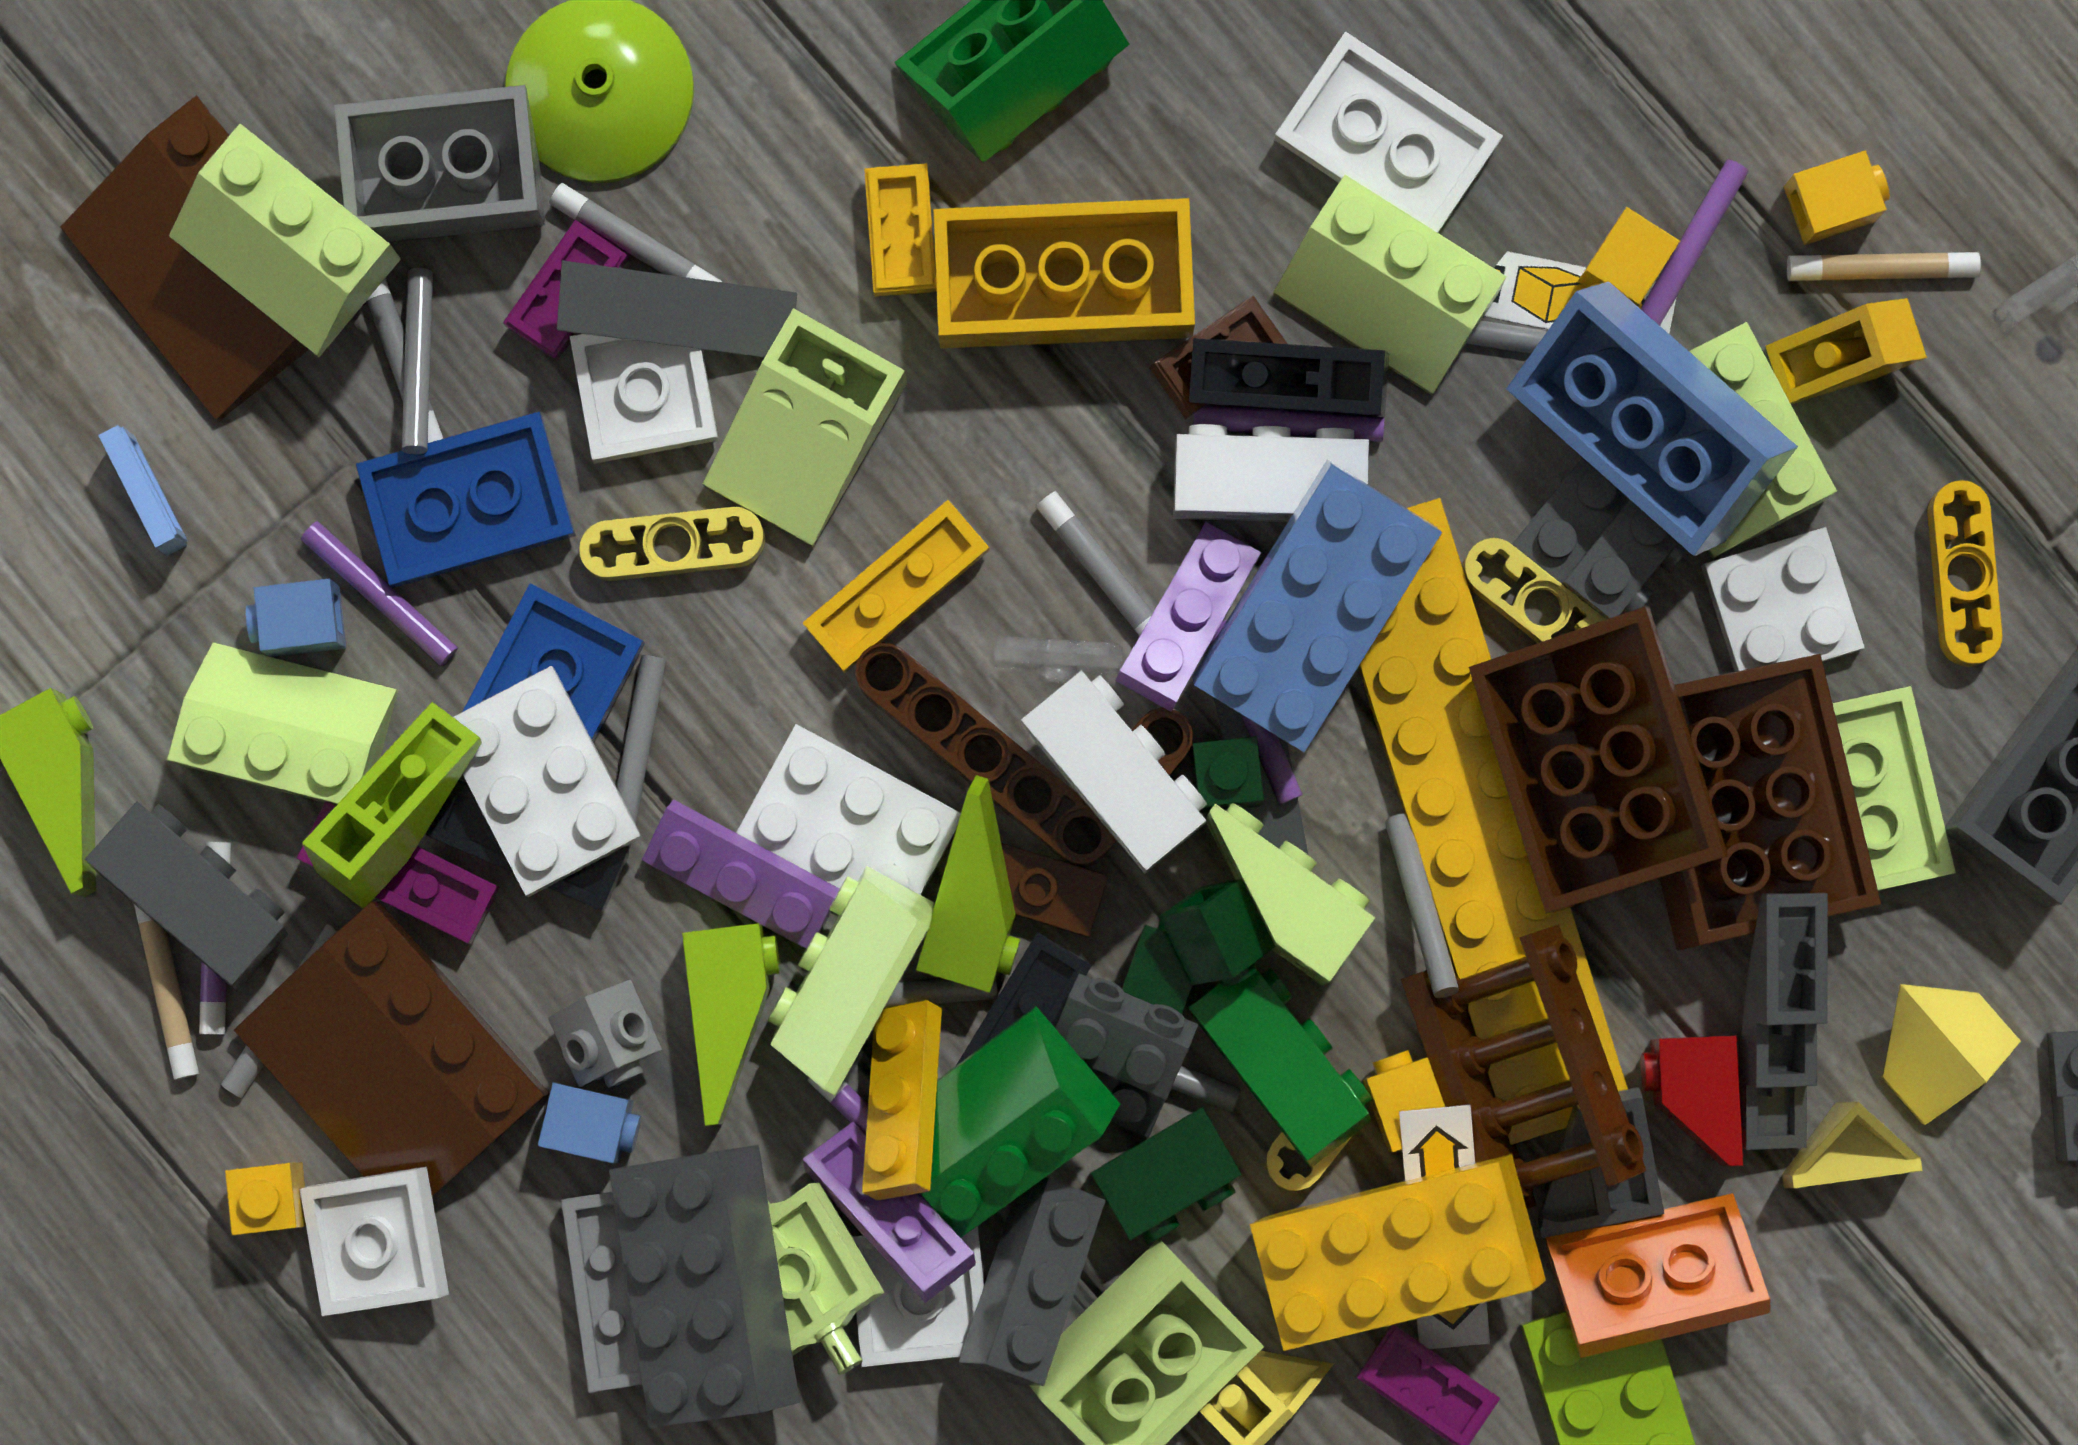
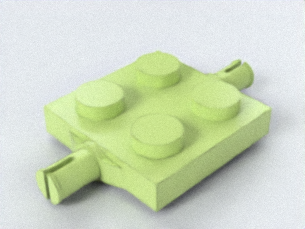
M809 1183L785 1201L772 1204L768 1201L792 1356L810 1344L821 1342L835 1365L837 1373L842 1375L863 1362L862 1357L858 1355L843 1328L849 1324L856 1312L885 1292L820 1183Z

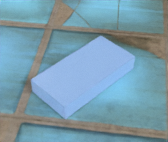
M119 425L99 434L98 436L155 548L168 556L186 547L188 540L135 435Z

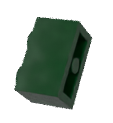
M1203 1107L1090 1172L1129 1240L1141 1234L1147 1244L1180 1226L1175 1214L1191 1204L1197 1202L1204 1212L1235 1194L1236 1191L1231 1181L1242 1175Z

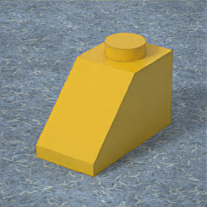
M1908 298L1864 304L1765 346L1773 372L1790 404L1879 378L1927 358Z

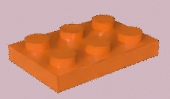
M1733 1193L1664 1209V1214L1546 1237L1547 1254L1580 1358L1771 1313L1770 1297Z

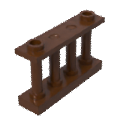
M1559 924L1519 937L1526 955L1525 957L1462 979L1456 976L1459 991L1452 996L1445 998L1434 997L1427 970L1401 979L1445 1107L1471 1106L1475 1163L1512 1154L1527 1209L1537 1205L1533 1195V1188L1601 1167L1606 1184L1609 1187L1647 1171L1642 1159L1644 1153L1642 1139L1637 1129L1629 1123L1576 973L1578 964L1575 951L1570 942L1563 937ZM1535 981L1548 1018L1484 1040L1475 1035L1467 1010L1469 1003ZM1557 1043L1570 1080L1506 1101L1495 1097L1487 1073L1491 1064ZM1579 1104L1592 1141L1525 1163L1520 1158L1516 1144L1510 1145L1507 1134L1510 1133L1514 1125Z

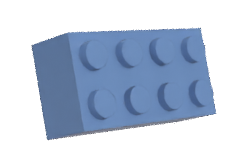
M1609 281L1575 292L1506 388L1693 556L1725 543L1798 448L1796 444Z
M1326 460L1193 674L1194 685L1302 752H1305L1442 532L1430 522L1331 461Z

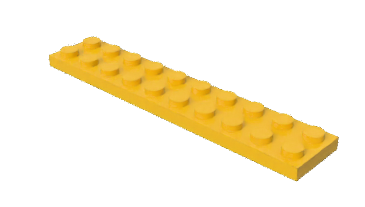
M1441 498L1408 507V510L1436 526L1442 533L1358 668L1404 814L1407 815L1418 844L1455 974L1462 979L1525 957L1526 955L1519 937L1559 924L1563 937L1570 942L1575 951L1578 964L1576 973L1618 1091L1627 1090L1625 1078L1571 908L1545 913L1469 670L1470 666L1491 659ZM1535 981L1469 1003L1467 1009L1475 1035L1481 1040L1548 1018ZM1557 1043L1491 1064L1487 1072L1495 1097L1503 1101L1570 1080ZM1573 1106L1512 1126L1510 1133L1507 1134L1510 1145L1567 1128Z

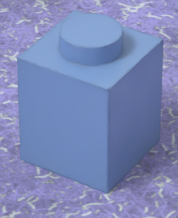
M328 578L253 587L255 604L246 606V625L250 642H259L261 652L269 657L346 649L340 586L333 580Z
M553 1083L538 1146L609 1163H620L622 1151L627 1153H633L641 1116L631 1114L634 1100Z

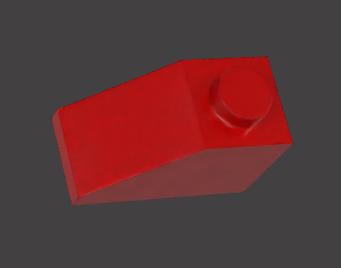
M1736 1035L1650 1040L1651 1052L1641 1054V1080L1644 1091H1653L1654 1105L1721 1166L1743 1165Z

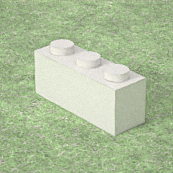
M1214 424L1189 426V434H1177L1173 519L1288 522L1326 460L1331 461L1368 484L1369 439H1354V430L1346 428H1321L1316 430V438L1291 437V429L1280 426L1254 427L1252 436L1227 435L1226 426Z
M1081 670L1021 719V726L1143 873L1146 874L1204 826L1207 820L1199 811L1207 803L1184 775H1181L1175 781L1172 780L1157 762L1166 755L1165 752L1142 725L1132 731L1116 711L1124 703L1105 679L1099 675L1091 682Z

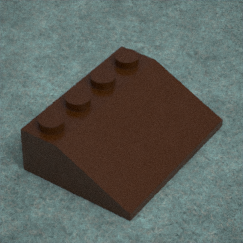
M196 95L150 131L60 228L212 416L219 422L309 349L169 236L197 174L230 136Z
M1649 606L1638 608L1469 667L1545 913L1577 907L1728 856Z
M1821 654L1674 685L1728 853L1727 857L1660 879L1676 950H1684L1754 934L1762 894L1827 893L1828 917L1881 905Z
M371 901L316 950L234 1029L235 1033L363 1177L427 1167L432 1197L549 1094L540 1081L380 902Z

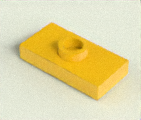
M927 163L864 168L874 297L937 292Z

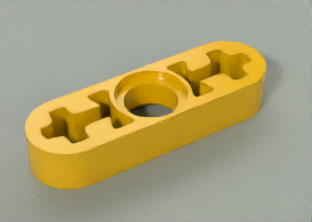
M1959 480L1948 483L1932 496L1928 504L1927 516L1939 644L1942 652L1951 662L1960 666L1971 667L1992 658L1999 650L2003 636L1990 501L1984 490L1977 484ZM1954 494L1961 496L1963 505H1973L1974 515L1964 520V539L1976 535L1978 536L1979 545L1964 543L1950 549L1945 547V539L1953 540L1958 537L1955 517L1945 516L1943 512V507L1948 506L1954 501ZM1967 556L1979 564L1982 579L1975 590L1961 591L1951 584L1948 578V566L1955 557ZM1983 598L1985 609L1977 607L1971 611L1974 630L1985 631L1986 641L1976 645L1975 654L1969 653L1967 643L1956 642L1955 632L1962 630L1966 626L1965 608L1952 612L1950 602L1966 604Z

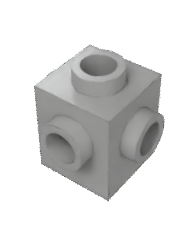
M631 979L583 997L548 1017L562 1048L563 1057L570 1066L579 1088L604 1078L608 1089L644 1073L639 1062L662 1050L653 1030L651 1020L642 1006Z

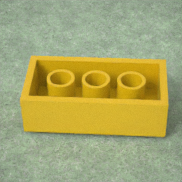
M1189 198L933 209L940 348L1180 339L1193 336L1195 312Z
M1512 1154L1267 1215L1250 1224L1283 1351L1533 1291L1546 1281Z

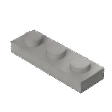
M613 1192L561 1199L588 1392L642 1385Z

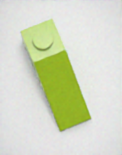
M49 688L0 715V759L71 894L86 897L96 891V871L85 860L95 848L94 749L85 734L93 730V725L76 696L67 699L64 693Z
M431 702L302 842L316 873L364 909L407 863L482 744L480 737L435 703Z
M976 775L966 794L932 912L930 927L926 933L916 970L990 993L998 973L1010 976L1021 939L1010 936L1016 914L988 778Z
M760 923L682 933L705 1126L721 1125L724 1122L771 990L769 975L780 974L776 936L764 937L763 926Z

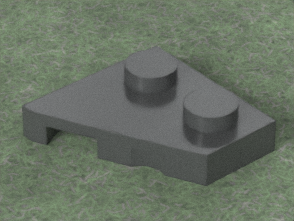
M1639 1087L1618 1092L1629 1123L1637 1129L1642 1139L1644 1149L1642 1159L1647 1171L1609 1187L1606 1184L1601 1167L1549 1182L1538 1216L1542 1238L1664 1214L1644 1102ZM1579 1104L1573 1106L1559 1152L1592 1142Z

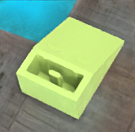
M793 308L762 361L705 477L703 485L813 547L907 384L905 370Z
M1232 803L1227 811H1225L1217 804H1214L1206 817V823L1234 879L1243 880L1273 941L1275 948L1272 950L1323 986L1330 982L1375 919L1374 916L1364 910L1370 900L1339 878L1330 886L1313 874L1311 871L1317 862L1290 842L1284 841L1278 849L1258 834L1264 825L1243 808Z

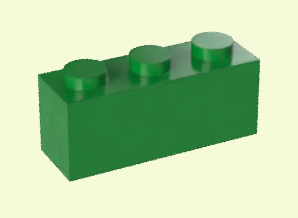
M1271 968L1262 974L1257 970L1249 978L1232 986L1222 987L1220 983L1189 1007L1192 1017L1309 1168H1312L1371 1122L1370 1113L1365 1108V1105L1373 1099L1350 1069L1339 1075L1328 1061L1325 1054L1331 1051L1333 1047L1316 1024L1308 1018L1300 1025L1285 1004L1291 1001L1293 996Z

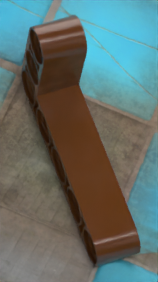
M879 643L870 646L860 655L856 663L855 675L859 688L865 697L968 783L972 784L976 775L988 778L993 803L1063 861L1079 867L1094 865L1104 858L1117 842L1078 793L903 649L894 644ZM885 658L898 662L903 668V678L894 689L879 691L868 683V670L877 660ZM930 699L945 701L953 711L949 725L937 732L921 728L916 721V714L920 705ZM1160 707L1150 710L1145 714L1132 731L1140 725L1148 730L1153 724L1159 722L1170 723L1179 730L1182 738L1180 748L1172 754L1164 755L1157 761L1171 777L1185 760L1191 748L1193 731L1190 722L1183 713L1175 709L1170 712ZM980 739H988L995 742L1002 752V759L999 765L986 773L971 769L965 761V753L969 745ZM1030 779L1045 783L1052 795L1048 807L1035 814L1026 813L1021 810L1014 800V793L1017 787L1022 782ZM1088 820L1099 829L1101 841L1094 851L1087 854H1076L1065 845L1064 831L1072 822Z

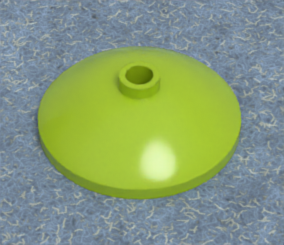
M569 0L548 10L528 27L516 44L508 64L505 87L525 85L527 88L539 161L560 175L589 183H609L629 179L659 163L671 152L683 135L690 119L694 101L693 72L688 55L679 37L660 16L645 6L631 0ZM592 70H602L607 74V79L603 86L592 89L584 84L585 76Z

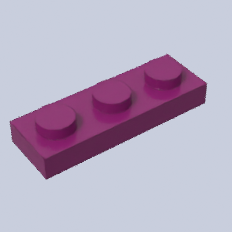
M329 802L324 803L310 833L334 809L335 805ZM302 846L297 859L313 866L304 846ZM417 846L407 863L375 898L468 944H472L500 887Z

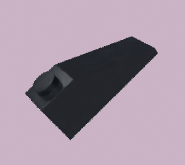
M1193 338L1189 402L1385 416L1389 353L1385 350Z

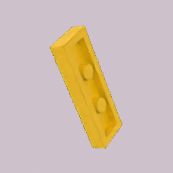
M947 500L802 623L840 669L846 673L857 663L860 655L866 649L884 641L989 552L990 548L953 504Z
M928 1000L885 1008L874 1025L862 1193L877 1201L930 1191L942 1008Z

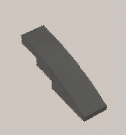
M1827 893L1761 895L1750 954L1739 1061L1742 1148L1746 1150L1807 1148V1086H1817V1024H1828Z

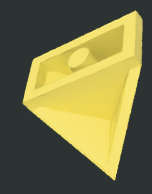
M1900 984L1884 1073L1881 1078L1922 1125H1926L1984 1085L2021 1041L1977 992Z
M1836 1102L1807 1140V1148H1801L1783 1172L1782 1180L1784 1188H1800L1922 1171L1921 1158L1859 1102Z
M1260 1351L1200 1412L1231 1445H1264L1297 1412L1335 1363Z

